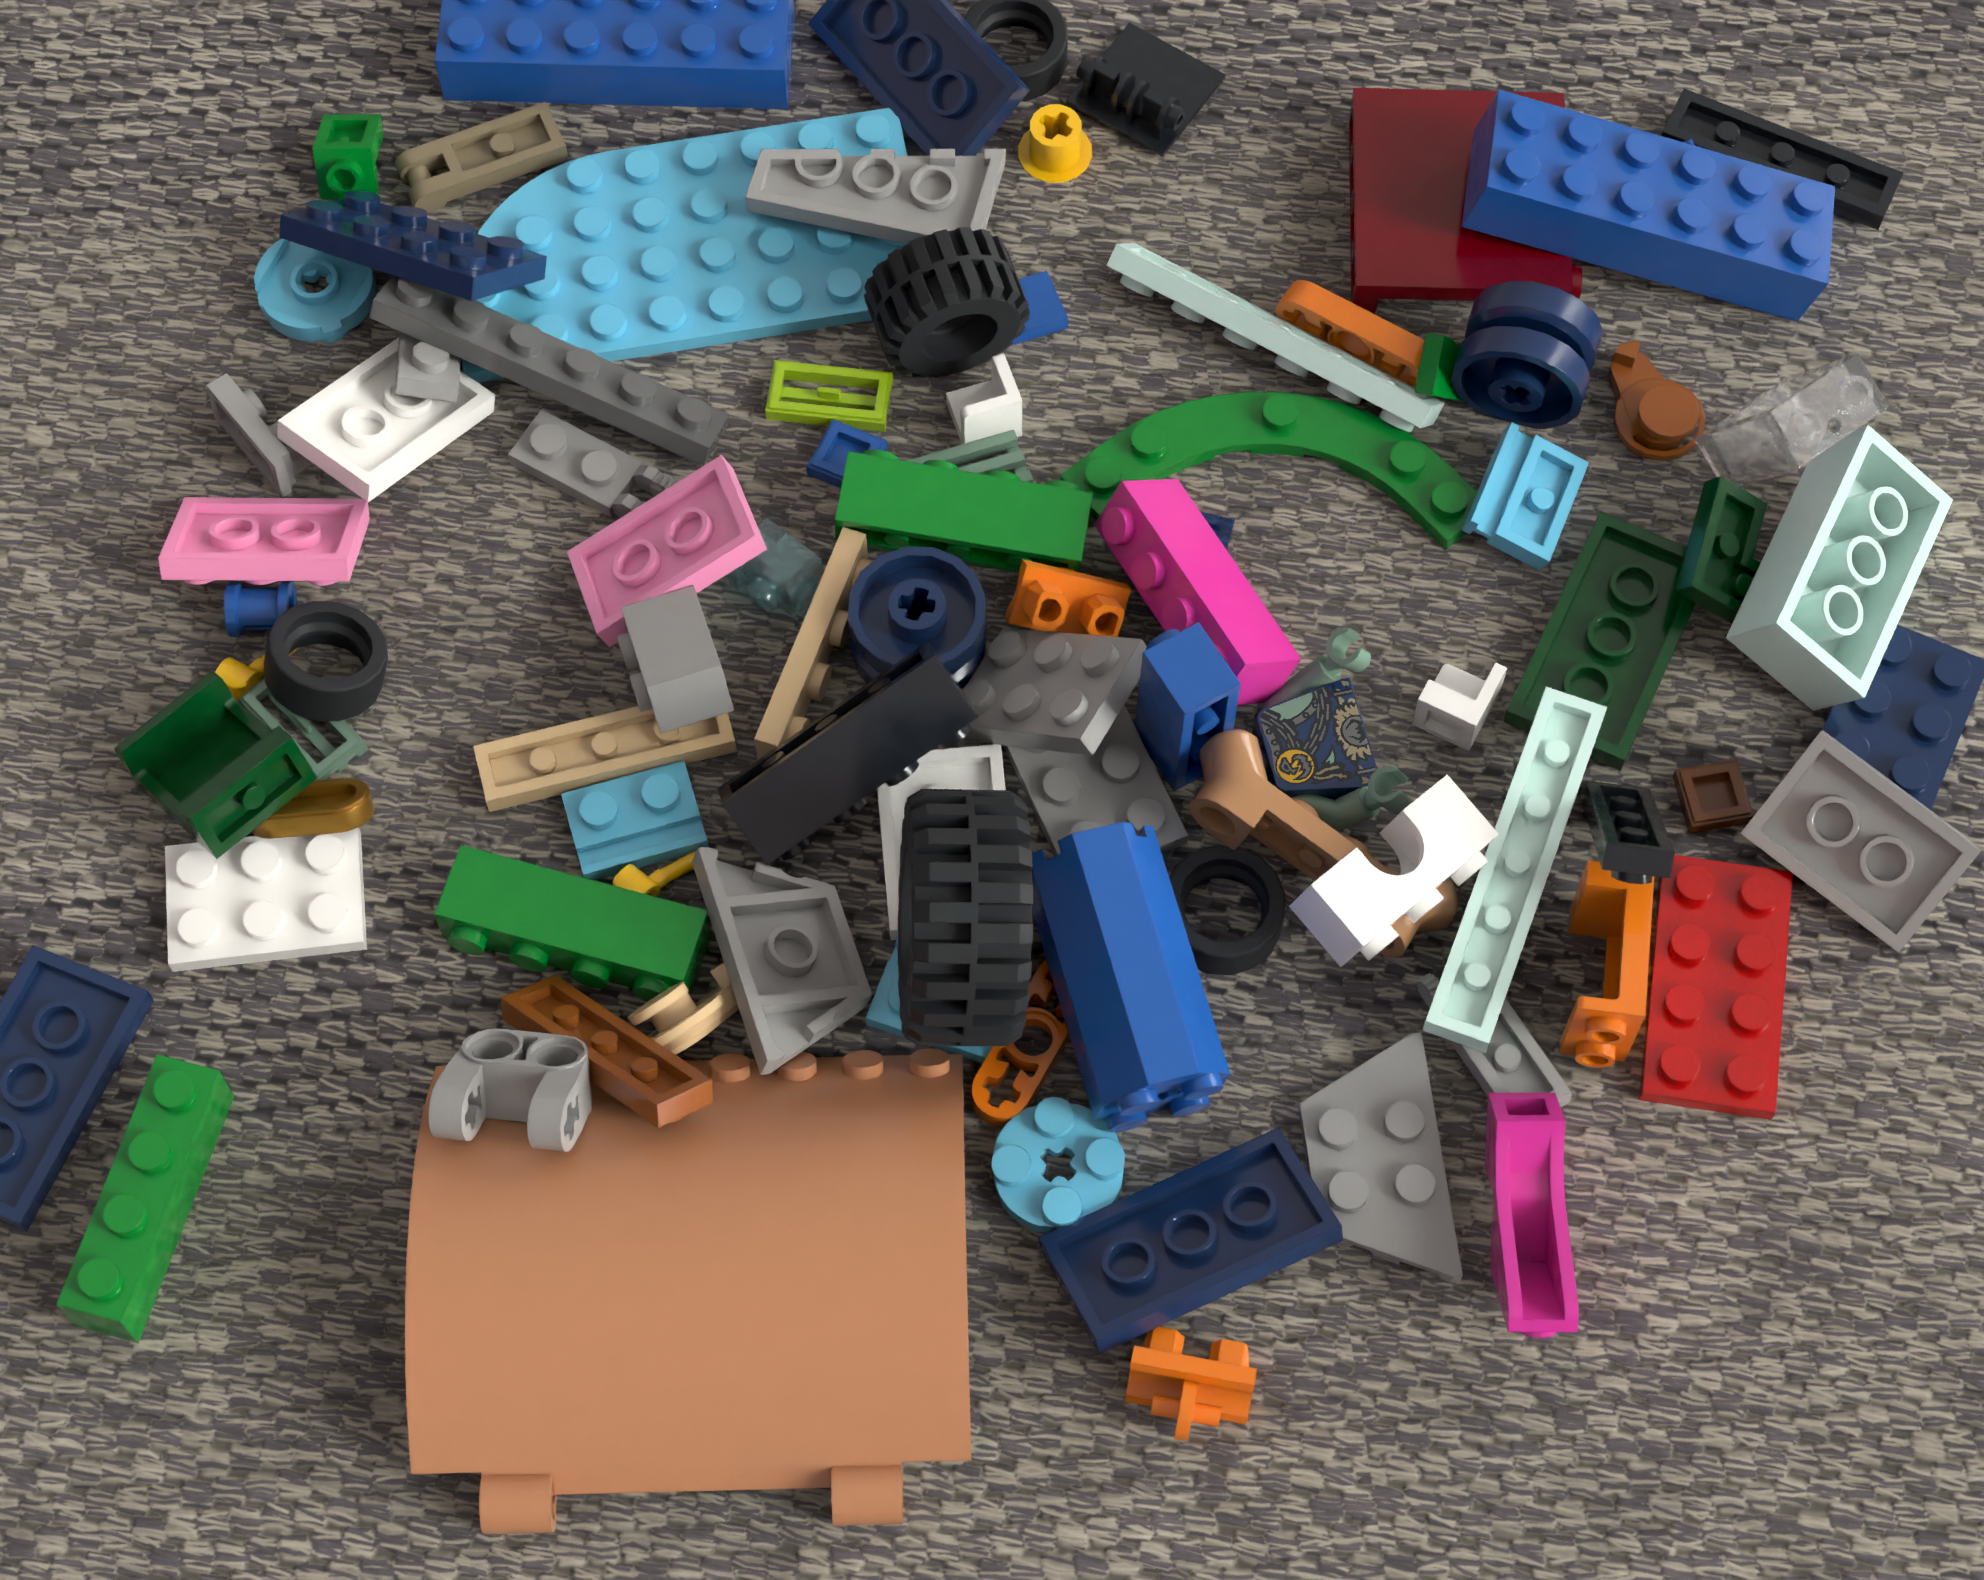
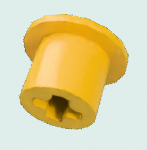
M1050 104L1041 107L1033 114L1030 120V129L1023 135L1018 145V159L1024 170L1034 178L1048 183H1063L1077 178L1088 168L1092 159V144L1086 133L1082 131L1081 119L1073 109L1061 104Z

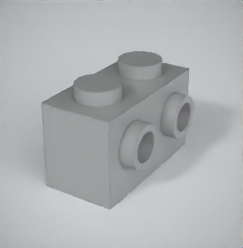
M694 585L621 607L628 632L617 635L618 643L627 671L639 668L641 670L639 673L630 675V681L640 712L653 709L660 733L689 726L699 721L734 711L722 666Z

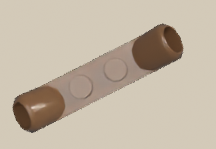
M1228 730L1209 738L1200 749L1199 759L1205 783L1192 799L1189 809L1193 818L1203 829L1230 849L1235 850L1250 834L1309 878L1316 881L1355 848H1358L1375 868L1386 874L1397 875L1373 858L1370 850L1363 843L1352 837L1341 835L1323 822L1315 809L1309 804L1296 798H1290L1269 783L1256 736L1245 730ZM1450 878L1436 888L1444 899L1417 922L1413 923L1405 914L1391 925L1399 936L1378 954L1397 958L1404 954L1416 933L1442 930L1449 926L1458 910V896L1455 885Z

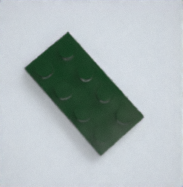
M1600 511L1508 706L1503 722L1530 732L1546 687L1605 706L1607 710L1590 758L1621 771L1696 605L1695 602L1675 591L1687 546Z

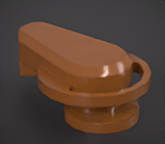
M1624 342L1615 350L1608 373V379L1617 401L1613 423L1618 438L1630 451L1646 459L1667 461L1681 458L1694 450L1703 436L1706 416L1701 402L1690 389L1675 381L1665 380L1646 355L1638 352L1641 342ZM1698 423L1697 432L1692 440L1679 449H1675L1681 445L1686 436L1692 433Z

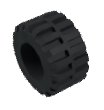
M959 227L951 231L944 229L933 232L931 235L920 236L911 240L909 244L897 248L888 254L887 260L878 263L872 270L873 276L867 279L864 286L866 291L864 294L865 303L890 366H895L897 372L903 375L912 374L916 378L948 376L990 361L992 356L1005 351L1013 344L1012 340L1022 334L1025 329L1024 323L1029 320L1030 316L1029 304L1003 241L998 236H992L989 231L983 229L972 231L971 227Z

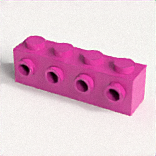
M1178 479L1121 481L1094 524L1110 548L1112 555L1120 563L1140 593L1142 600L1150 608L1164 631L1178 629L1181 632L1198 622L1201 624L1241 683L1237 705L1265 703L1282 688L1302 659Z

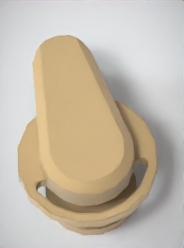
M722 962L710 970L719 987L697 1003H694L688 994L689 990L684 982H680L640 1006L627 1018L632 1026L650 1019L656 1030L650 1033L648 1037L676 1055L709 1034L738 1011L739 1007L725 964Z

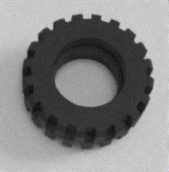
M921 789L909 796L907 802H905L898 885V993L900 997L899 1011L900 1020L902 1021V1034L917 1046H1008L1022 1036V1030L1026 1022V1009H1028L1029 980L1031 979L1033 864L1032 850L1030 848V823L1027 821V806L1022 798L1009 790Z

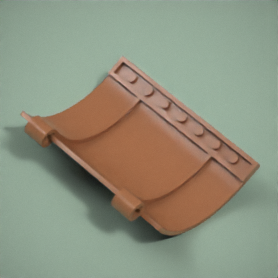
M933 1048L917 1050L911 1055L882 1056L880 1053L871 1050L853 1051L844 1057H815L810 1053L801 1052L772 1073L760 1075L755 1059H749L747 1056L737 1053L721 1054L712 1060H684L712 1079L714 1102L687 1114L680 1121L666 1124L659 1128L590 1081L592 1110L587 1117L582 1132L572 1149L568 1152L532 1148L529 1144L526 1122L486 1118L471 1141L433 1137L429 1127V1103L434 1085L446 1067L436 1066L424 1105L418 1134L408 1222L405 1287V1379L411 1474L481 1473L479 1515L482 1534L554 1533L556 1528L557 1495L805 1488H831L833 1526L903 1524L902 1462L971 1461L963 1054H948L943 1050Z

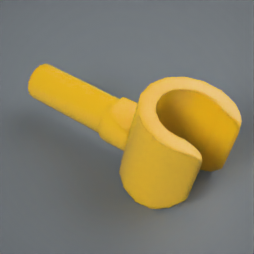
M296 648V649H295L293 652H291L288 656H290L292 653H294V652H295L296 650H298L299 648ZM265 654L260 658H256L249 666L232 657H228L216 669L215 673L223 679L238 702L239 697L262 680L264 676Z
M696 851L661 869L655 870L649 876L634 864H629L614 877L613 885L657 897L660 889L667 886L669 882L694 869L692 861Z

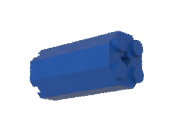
M1115 823L1072 833L1058 840L1061 853L1048 860L1045 858L1043 848L1032 853V912L1094 1119L1106 1120L1109 1132L1116 1133L1141 1126L1148 1121L1146 1114L1170 1108L1173 1117L1191 1115L1210 1106L1208 1096L1223 1089V1084L1229 1077L1230 1071L1154 827L1143 825L1137 836L1133 823Z

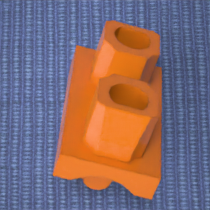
M1023 559L1019 569L1016 591L1007 608L1005 619L1009 624L1040 631L1118 637L1132 589L1126 583L1079 573L1064 567L1058 568Z
M1157 1327L1148 1331L1142 1347L1134 1345L1125 1402L1150 1406L1151 1415L1177 1419L1174 1439L1188 1442L1191 1422L1218 1427L1220 1420L1247 1424L1257 1368L1249 1367L1248 1346L1245 1343L1221 1338L1218 1341L1212 1342L1209 1359L1182 1354L1185 1336L1181 1335L1178 1330Z

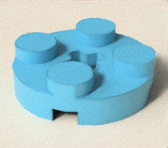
M285 239L275 242L264 253L254 275L258 303L265 319L281 334L301 341L331 343L341 340L347 335L349 330L358 326L366 318L377 293L373 268L294 242L289 243ZM320 276L326 277L327 287L320 292L307 293L306 288L302 286L305 281L315 283Z
M1050 1097L1043 1099L1037 1106L1026 1108L1004 1126L994 1144L991 1174L998 1200L1006 1212L1014 1220L1031 1230L1049 1233L1062 1226L1072 1224L1079 1218L1118 1200L1122 1189L1125 1153L1119 1143L1117 1134L1109 1132L1106 1120L1094 1119L1092 1110L1087 1107L1069 1103L1063 1098ZM1065 1153L1072 1157L1070 1169L1075 1175L1070 1180L1057 1176L1050 1182L1043 1177L1046 1171V1164L1042 1159L1046 1155L1051 1154L1054 1157H1058Z

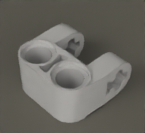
M487 1029L468 1036L463 1041L459 1051L446 1065L432 1090L428 1112L431 1134L436 1138L471 1141L486 1118L526 1122L529 1144L532 1148L570 1151L582 1132L587 1117L592 1110L587 1046L582 1040L568 1035L510 1029Z

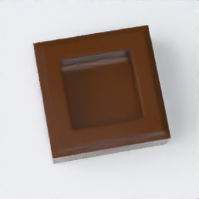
M1737 759L1675 770L1673 780L1689 833L1748 824L1753 818V811Z

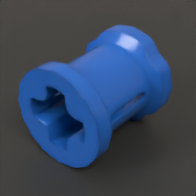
M281 581L279 587L243 588L240 582H229L226 585L224 595L225 625L228 635L230 637H240L244 631L271 630L279 616L291 607L298 605L296 588L293 581Z

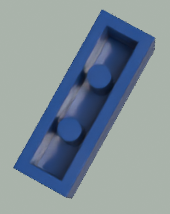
M1199 622L1181 632L1178 629H1170L1161 633L1148 644L1142 655L1135 727L1149 756L1174 792L1203 776L1199 752L1204 743L1215 734L1233 730L1241 686L1240 681Z

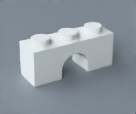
M1448 775L1402 810L1380 832L1381 836L1398 856L1401 866L1400 875H1390L1378 870L1358 848H1355L1314 881L1289 906L1340 967L1359 952L1368 961L1371 960L1399 936L1391 925L1405 914L1413 923L1417 922L1444 899L1436 889L1449 877L1459 887L1488 862L1480 851L1499 834Z

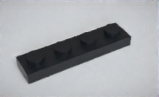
M1683 89L1661 135L1680 142L1692 138L1695 146L1835 186L1833 213L1879 230L1903 176L1901 171L1687 89Z
M1586 780L1583 809L1602 870H1610L1611 876L1614 879L1634 884L1651 883L1652 876L1671 878L1675 851L1650 788Z

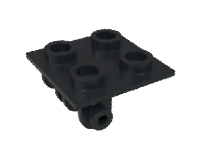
M1129 22L1102 57L1098 56L1092 59L1086 56L1081 61L1076 77L1082 81L1068 97L1066 104L1163 157L1223 82L1226 74Z

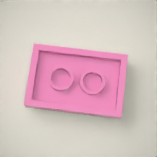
M720 455L568 550L567 554L596 634L611 647L618 642L617 635L628 632L621 607L694 585L695 591L698 593L766 551L767 548L734 469Z
M184 497L158 557L161 580H183L194 585L207 584L214 580H243L253 585H267L276 581H308L313 585L319 586L331 585L339 581H350L370 521L368 502L364 499Z

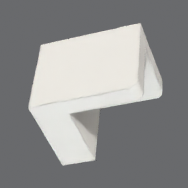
M1004 353L992 356V380L946 393V404L962 444L1010 430H1015L1017 437L1022 436V398Z
M1495 663L1485 681L1450 664L1443 665L1435 681L1429 679L1419 696L1412 725L1469 751L1501 692L1507 667Z

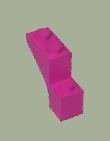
M1488 1093L1484 1166L1493 1192L1490 1270L1507 1331L1520 1332L1525 1336L1533 1338H1547L1555 1335L1557 1332H1578L1579 1306L1564 1190L1565 1118L1556 1093Z

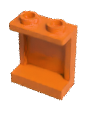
M1588 860L1569 909L1568 933L1606 938L1602 998L1577 997L1560 1039L1559 1053L1575 1055V1061L1581 1065L1603 1068L1612 1066L1615 1061L1625 1062L1645 1018L1654 876H1652V882L1648 884L1619 881L1611 876L1610 870H1602L1599 861Z

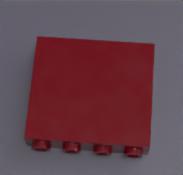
M1353 88L1349 114L1351 303L1375 314L1378 298L1474 301L1475 297L1487 287L1507 281L1537 282L1559 288L1580 299L1582 266L1572 264L1571 257L1462 227L1473 132L1498 91ZM1511 92L1565 108L1564 93Z

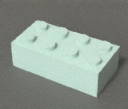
M1869 425L1818 442L1726 638L1813 711L1865 698L1953 499Z

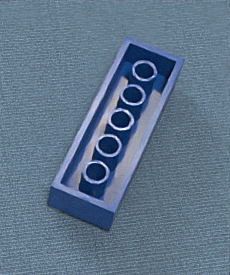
M442 0L435 65L444 100L543 103L546 101L547 103L788 109L795 21L794 0Z
M1499 89L1473 132L1462 227L1798 321L1829 284L1835 186Z

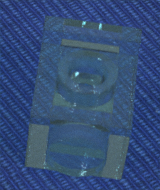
M766 517L758 525V529L767 550L727 574L729 586L739 592L746 585V590L750 597L766 611L773 612L778 608L791 619H794L797 615L805 617L824 573L822 559Z

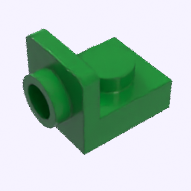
M381 114L323 115L312 147L321 199L341 200L345 198V193L349 191H366L378 195L379 184L376 160L384 137Z

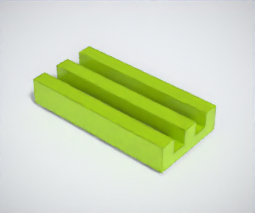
M774 360L765 409L766 420L829 426L832 419L857 429L885 432L887 413L890 406V394L893 387V372ZM784 380L878 389L877 396L842 393L839 388L818 387L817 390L785 387L783 383Z

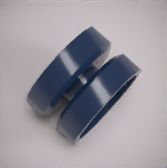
M1507 281L1487 287L1475 297L1465 332L1466 339L1461 343L1455 362L1451 382L1457 395L1474 411L1484 416L1510 423L1513 422L1533 429H1548L1567 424L1578 416L1590 378L1589 371L1593 368L1603 332L1598 316L1579 298L1559 288L1537 282Z
M908 546L880 555L860 572L849 593L848 607L851 655L860 678L869 683L928 641L961 689H963L986 655V596L977 575L957 556L934 547Z

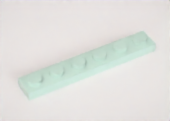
M1136 243L1116 244L1106 265L1123 274L1120 283L1127 288L1152 297L1154 291H1157L1174 300L1171 309L1177 314L1198 323H1203L1207 317L1226 327L1222 335L1229 341L1250 350H1255L1257 344L1276 353L1277 356L1274 362L1281 368L1302 377H1307L1309 371L1330 381L1326 389L1333 395L1353 404H1359L1363 398L1382 408L1379 417L1399 429L1412 432L1414 426L1424 428L1433 425L1444 405V402L1432 396L1415 393V387Z
M1549 687L1545 688L1495 826V830L1499 835L1489 843L1485 854L1488 862L1480 868L1429 1009L1423 1031L1486 1053L1607 707Z

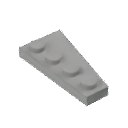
M761 149L745 197L747 211L903 244H909V241L920 236L925 237L933 234V232L944 229L951 231L959 227H971L972 231L986 230L1006 163V149H984V156H955V149H930V156H895V149H871V154L865 156H841L838 149Z

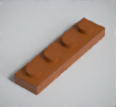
M556 975L501 997L503 1021L516 1030L568 1035L582 1040L588 1049L590 1081L657 1128L680 1121L687 1114L714 1102L711 1078Z

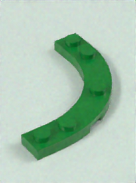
M1284 392L1221 394L1187 401L1158 411L1111 437L1060 475L1061 481L1073 483L1081 491L1093 493L1089 515L1097 521L1121 481L1164 479L1190 466L1213 460L1216 455L1229 452L1250 450L1251 454H1282L1303 457L1306 454L1339 464L1338 468L1367 481L1388 495L1445 550L1467 534L1462 528L1477 494V491L1446 461L1406 431L1387 423L1371 413L1343 403L1314 396Z

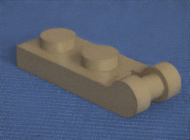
M545 101L408 149L396 158L395 167L401 180L406 184H410L411 189L409 190L408 197L412 206L422 208L429 213L444 208L448 201L568 160L569 157L566 144ZM446 167L448 171L433 177L431 176L434 170Z

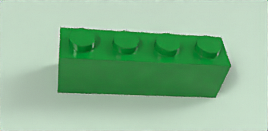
M870 449L862 454L848 451L835 517V542H837L842 528L845 527L866 534L867 548L891 552L906 546L934 547L957 556L967 565L1019 573L1022 560L1024 559L1080 572L1093 493L1081 491L1077 485L1067 481L1052 480L1045 484L1021 481L1015 474L1002 470H989L984 474L959 470L953 463L943 460H927L920 464L899 460L896 455L884 450Z
M460 845L434 913L442 936L447 938V943L461 952L471 955H482L486 948L508 954V959L513 964L526 970L543 972L546 966L549 965L571 971L570 976L574 980L589 987L606 988L608 982L633 988L632 993L636 997L646 1002L680 982H684L691 997L712 936L707 910Z
M156 1054L56 1304L76 1327L139 1344L234 1099V1094L219 1070Z

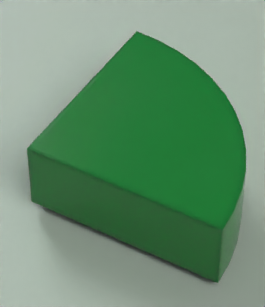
M1426 333L1414 389L1415 393L1463 401L1457 395L1451 382L1460 349L1454 340L1444 335Z

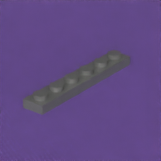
M394 275L390 277L373 299L369 318L700 465H705L726 428L730 414L709 406L700 399L691 398L655 382L646 375L635 373L603 359L592 351L576 347L542 332L533 325L524 324L488 308L479 301H469Z

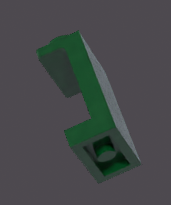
M215 672L208 673L115 747V753L138 786L216 859L317 779L316 774L292 736L279 725L271 731L234 698L223 679Z

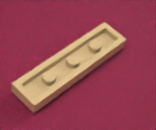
M845 527L840 532L754 738L757 760L809 725L810 719L804 716L811 699L821 701L825 696L832 673V666L826 664L833 646L843 648L850 635L848 623L849 593L860 572L874 561L868 559L867 538L864 533Z
M639 706L473 746L489 812L558 796L561 793L682 760L685 761V764L737 752L728 713L660 733L653 709L640 712Z

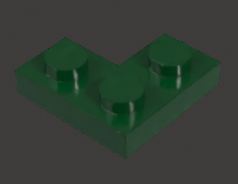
M1722 476L1705 481L1675 591L1732 624L1761 562L1753 557L1767 503Z

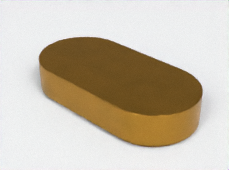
M355 778L315 780L251 831V833L257 837L272 839L332 834L353 830L365 824L374 814L375 809L369 786Z

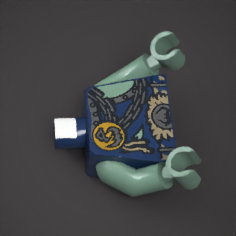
M1340 628L1334 631L1326 643L1327 656L1319 655L1290 678L1278 692L1262 705L1261 710L1255 714L1252 735L1258 738L1268 782L1290 798H1296L1309 804L1318 813L1319 818L1337 832L1377 816L1380 812V807H1384L1391 813L1399 814L1411 804V798L1402 791L1389 794L1396 785L1406 783L1409 778L1393 766H1383L1377 769L1350 678L1341 679L1340 672L1343 669L1350 672H1360L1365 670L1371 661L1370 652L1363 648L1356 650L1349 657H1345L1348 646L1357 642L1360 638V634L1350 628Z

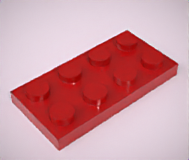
M1674 855L1671 878L1659 877L1639 1100L1772 1120L1776 1113L1792 872Z

